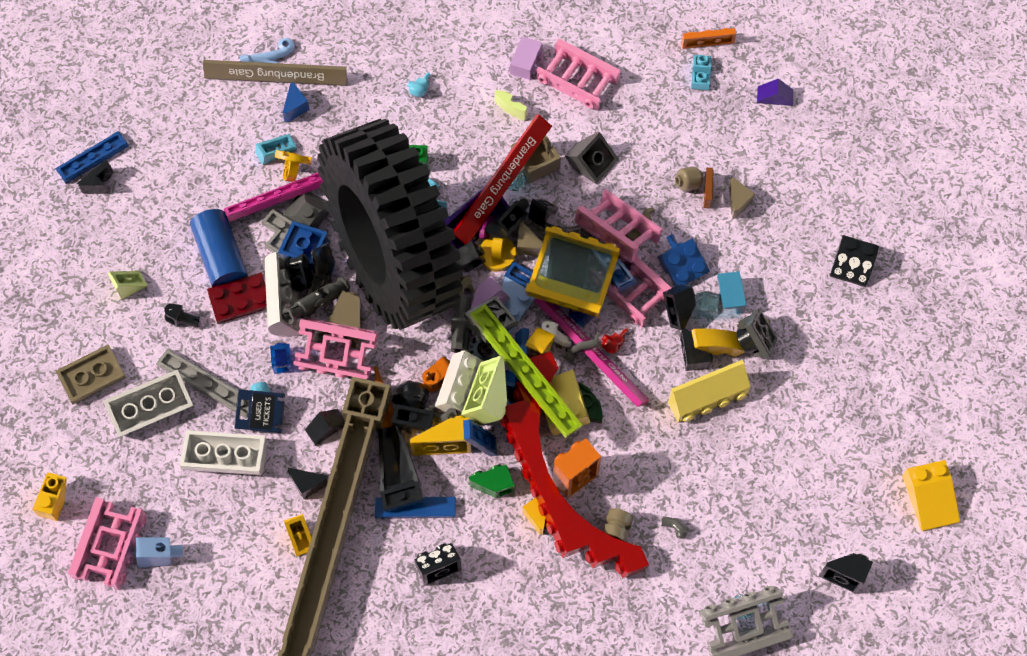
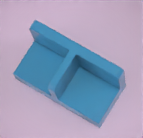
M740 271L719 273L717 275L720 289L719 299L722 300L723 309L736 308L737 314L744 313L747 305Z

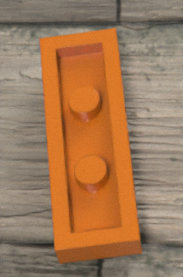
M723 28L720 30L683 33L682 49L735 43L736 29Z

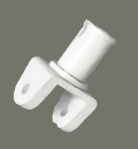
M544 321L541 328L555 335L553 342L569 348L573 340L558 331L559 324Z

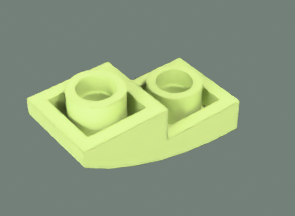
M495 90V102L508 114L525 121L527 106L520 102H513V95L507 91Z

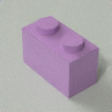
M522 36L510 63V74L530 80L532 74L535 75L537 72L538 60H542L544 55L542 42Z

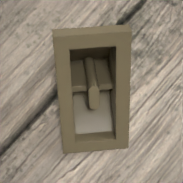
M731 178L729 183L732 219H736L752 203L755 194L735 178Z
M521 222L518 231L517 255L539 256L543 242Z

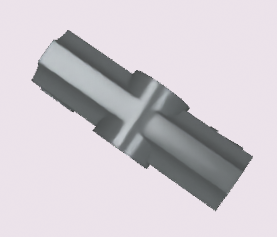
M460 295L461 300L454 307V315H452L451 352L454 353L464 350L468 352L471 330L469 322L464 318V313L471 309L472 297L467 295Z

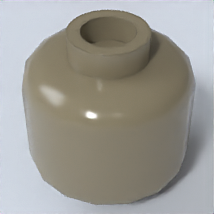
M695 166L681 168L678 170L677 176H675V184L683 192L699 189L704 180L702 171Z

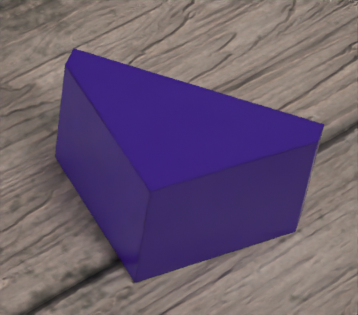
M777 78L757 87V103L793 106V89Z

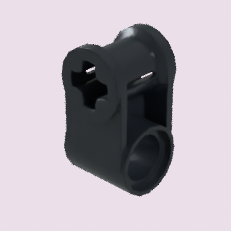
M300 254L299 257L292 258L289 256L285 258V268L288 272L292 289L296 292L305 291L314 282L308 256Z

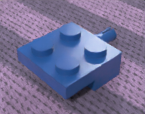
M673 234L666 237L671 248L657 258L664 272L669 274L675 287L681 284L686 285L710 272L693 238L684 243H677Z

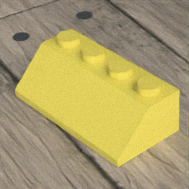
M743 360L672 388L668 404L677 422H689L698 414L706 415L715 407L723 408L732 400L737 399L739 401L746 398L750 390V383Z

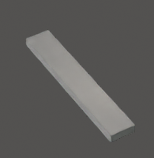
M166 349L156 363L158 367L168 373L178 370L183 382L236 413L238 390L171 350ZM241 400L240 416L247 419L249 401Z

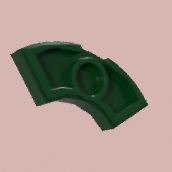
M578 382L590 421L602 424L603 415L599 400L587 386Z

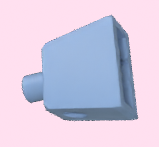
M168 537L136 538L137 568L171 565L172 557H183V545H170V538Z

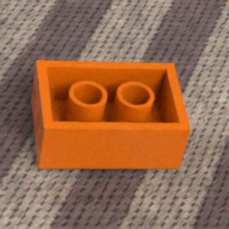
M586 438L583 441H576L570 447L571 450L567 453H560L554 459L553 482L567 499L599 474L601 455Z

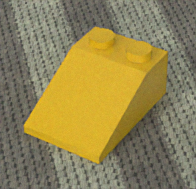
M455 416L454 418H449L411 438L412 456L471 453V444L464 440L463 420H468L470 417Z
M946 460L907 468L902 477L921 531L960 523L953 481Z

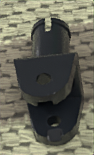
M168 304L164 308L166 322L176 327L178 324L183 323L197 328L200 316L184 312L182 305Z

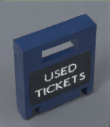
M238 389L234 429L282 433V429L275 428V425H283L285 401H277L278 397L285 398L286 394ZM241 400L249 401L247 420L240 419Z

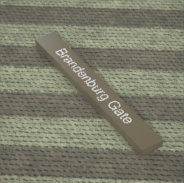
M203 60L204 78L347 85V67Z

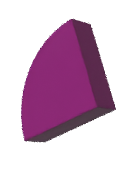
M488 216L482 228H479V238L490 236L485 227L493 219V216Z

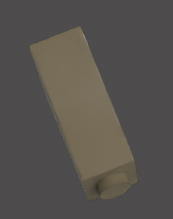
M342 291L327 322L361 328L360 297L354 292ZM345 336L352 339L351 347L360 350L361 339Z

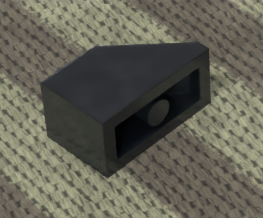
M681 284L663 292L670 327L678 330L686 327L696 306L693 288Z
M686 328L681 329L680 340L685 370L709 369L710 362H713V355L696 349L692 333Z

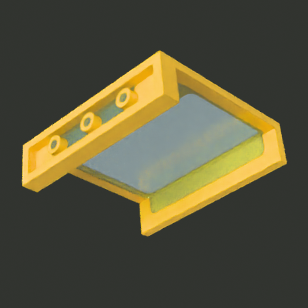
M546 227V235L529 284L527 283L525 294L599 318L620 249L612 243L602 244L595 238L588 237L586 239L580 237L581 235L575 232H563L559 227Z

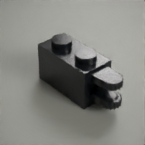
M522 198L505 206L489 222L485 230L492 238H505L509 236L528 215L526 211L529 206L528 200Z

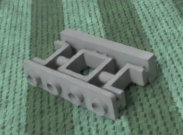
M766 586L761 591L748 592L742 597L736 599L729 598L724 600V603L707 605L704 609L699 610L702 624L706 628L713 626L716 640L707 642L709 656H740L792 639L793 633L789 628V621L785 617L777 619L775 605L784 603L782 591L777 586ZM766 602L768 611L759 613L757 605ZM752 613L755 627L739 632L735 618ZM728 615L729 623L720 626L718 617ZM770 619L773 627L763 630L762 621ZM732 631L734 640L724 643L722 634Z

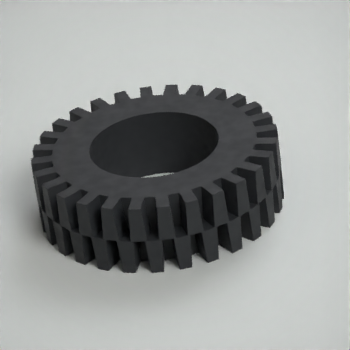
M380 118L322 140L323 144H320L318 148L320 153L317 154V160L321 165L318 167V174L323 180V183L320 184L321 191L328 199V201L324 202L326 210L334 218V221L330 223L333 231L339 233L341 241L338 244L341 251L346 250L348 255L346 263L349 269H355L356 282L359 288H365V298L369 304H374V309L378 316L382 315L384 322L387 325L391 324L393 329L399 328V330H402L456 307L457 303L461 300L459 293L463 292V285L459 280L463 277L460 266L456 263V261L461 259L459 250L450 242L456 239L455 233L452 228L445 224L444 219L449 217L446 207H439L436 198L440 195L437 186H430L428 182L430 171L426 164L419 166V152L415 147L409 148V139L405 133L399 134L397 125L394 123L390 124L389 120H381Z

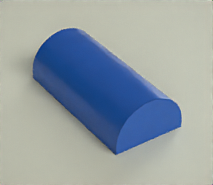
M209 209L195 215L190 221V227L211 287L247 277L248 274L225 211Z

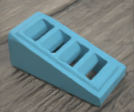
M290 134L257 143L255 153L262 165L278 159L275 157L276 150L293 152L297 150V146Z

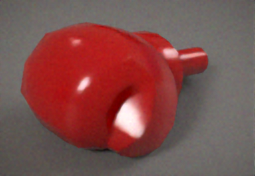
M625 328L620 334L614 333L611 336L604 334L601 338L603 341L602 348L610 354H616L625 342L623 337L629 330Z

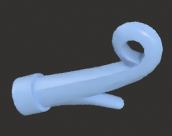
M283 38L278 43L279 50L253 55L245 54L240 55L239 58L243 62L278 63L274 60L290 54L294 50L295 45L290 38Z

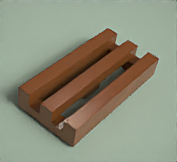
M706 167L704 176L703 208L707 209L711 208L713 201L714 169Z

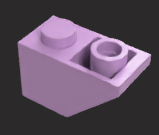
M491 275L476 288L471 309L494 296H497L503 304L510 297Z

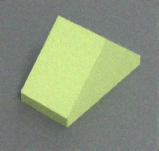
M110 271L108 273L121 299L148 286L140 271Z

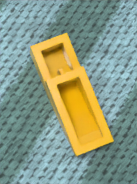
M722 329L691 330L696 349L716 356L725 353L736 357L745 353L735 331Z

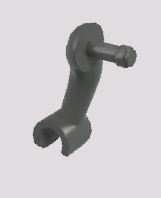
M597 332L594 340L579 342L572 348L567 347V354L563 358L573 362L577 357L576 352L599 347L601 344L598 342L601 333Z
M432 404L425 408V410L434 411V418L442 422L457 416V411L453 408H449L444 414L436 412V407Z

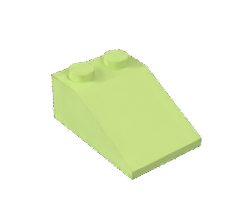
M502 356L480 362L461 414L466 418L470 417V420L483 425L501 420L506 412L507 391L504 357Z

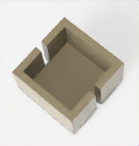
M547 135L520 171L528 184L560 169L561 157L554 146H551V141Z

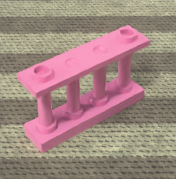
M558 39L555 43V53L557 55L546 70L540 67L537 68V79L542 84H548L584 103L586 107L598 111L601 100L598 97L608 83L617 84L620 80L621 70ZM566 58L572 63L564 75L559 78L552 74L561 60ZM581 66L587 69V72L578 85L575 86L567 82L577 67ZM596 74L603 79L594 92L590 94L584 91L583 88L590 78Z
M607 189L603 191L601 204L590 211L583 205L577 208L574 220L576 224L602 243L616 245L620 249L619 255L630 263L636 260L639 246L650 239L658 244L663 230ZM605 209L614 213L605 221L596 216ZM619 219L628 223L619 231L611 226ZM634 229L642 233L634 241L625 236Z
M619 255L620 260L629 267L630 273L633 276L638 275L642 279V283L625 298L617 291L618 289L614 284L609 285L607 295L629 315V319L634 324L643 327L646 320L644 315L661 300L664 301L663 292L671 289V287L638 256H636V260L630 263ZM593 268L589 269L588 278L590 283L601 289L606 273L603 269L598 273ZM652 288L656 295L637 310L631 302L644 290Z

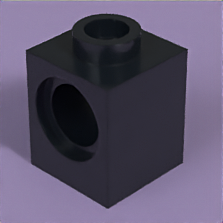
M470 241L458 249L461 259L457 263L465 272H469L486 262L483 256L485 252L481 245Z

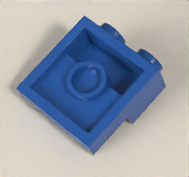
M292 221L278 253L285 258L289 256L294 258L299 257L300 254H306L311 270H315L316 266L320 267L322 264L323 251H327L330 246L328 233Z

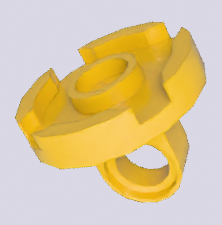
M276 150L275 152L276 158L285 160L284 181L294 182L297 178L299 164L311 165L312 157L301 156L297 153Z
M489 237L481 244L485 252L483 256L486 260L483 265L490 271H505L516 259V248L512 241L506 237Z

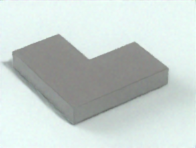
M272 209L261 223L274 232V235L265 244V248L272 253H278L292 221Z

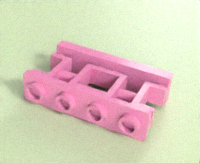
M306 317L300 319L299 334L307 335L308 338L305 353L296 352L293 365L298 366V369L301 370L317 369L316 372L321 374H328V372L336 373L335 376L341 378L352 376L370 379L372 377L371 371L373 366L364 365L366 347L376 348V342L379 338L378 331ZM307 328L332 333V335L324 334L322 343L313 342L315 331L307 330ZM345 336L369 340L370 342L363 341L361 342L360 351L351 349L352 339ZM329 340L346 343L343 360L326 357ZM312 349L321 351L319 362L327 364L303 360L302 358L309 359ZM349 357L358 358L357 369L365 370V372L340 366L346 367Z
M96 497L68 574L73 579H82L83 581H88L90 572L105 575L104 584L107 587H114V589L119 590L120 585L125 583L127 576L125 571L127 566H130L133 561L132 552L134 546H136V538L140 537L139 532L141 527L145 526L147 516H145L146 514L143 509H136L135 507H131L128 516L114 513L115 505L113 502H106L103 498ZM104 515L106 518L113 519L111 528L100 526ZM121 522L132 524L129 534L119 530ZM104 534L120 537L114 554L99 550ZM90 553L92 556L100 557L97 566L86 564ZM108 560L118 562L115 573L112 570L105 569Z

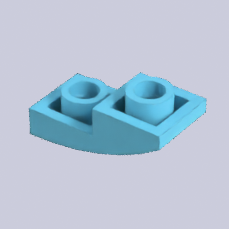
M693 56L691 89L709 90L711 56Z

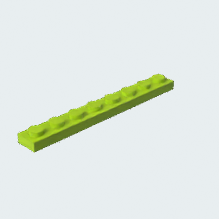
M484 304L470 313L469 318L499 356L504 357V362L562 435L567 438L582 427L581 422L488 306Z

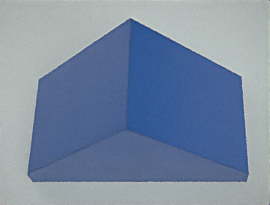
M292 82L290 83L283 109L284 122H290L310 110L308 100L295 83Z

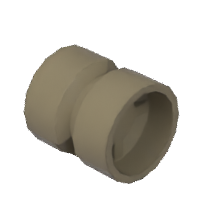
M609 509L606 517L607 524L604 525L602 531L613 538L626 542L629 534L627 530H630L634 517L621 509Z

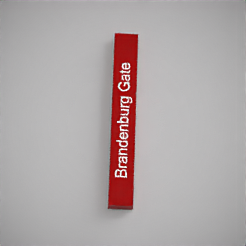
M540 114L534 117L454 229L455 236L464 244L472 240L551 129L552 125Z

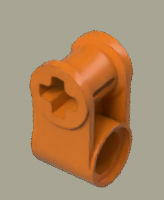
M445 356L425 370L422 375L423 385L429 393H434L442 387L450 361Z

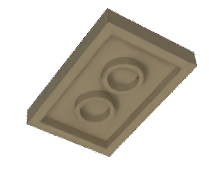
M109 344L55 371L72 405L126 378Z

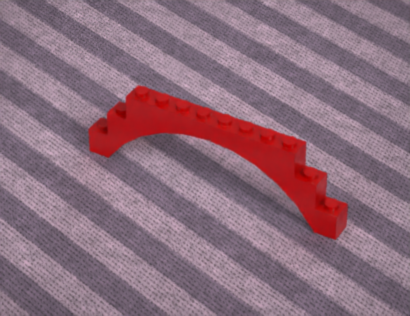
M551 351L530 358L549 384L559 369ZM520 381L516 382L515 388L512 391L516 403L505 407V415L499 422L507 431V440L515 449V458L522 465L523 476L530 483V491L532 496L538 501L539 512L541 516H545L546 527L549 534L553 535L556 551L561 553L562 558L585 550V559L591 564L592 568L615 561V569L618 574H621L622 579L644 571L649 566V563L641 546L613 538L592 526L575 512L560 494L548 472L541 450L539 435L541 407Z

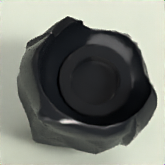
M408 380L397 387L392 396V402L422 409L428 401L429 392L422 383Z

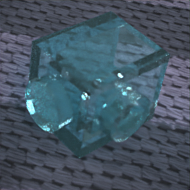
M696 292V306L693 310V317L716 320L719 295L710 294L709 292Z

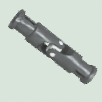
M339 277L336 282L329 283L298 300L292 307L284 308L282 315L285 321L293 324L296 322V319L305 317L338 298L342 291L349 292L350 285L348 280L344 277Z

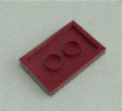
M262 272L207 289L217 324L267 309L266 284Z

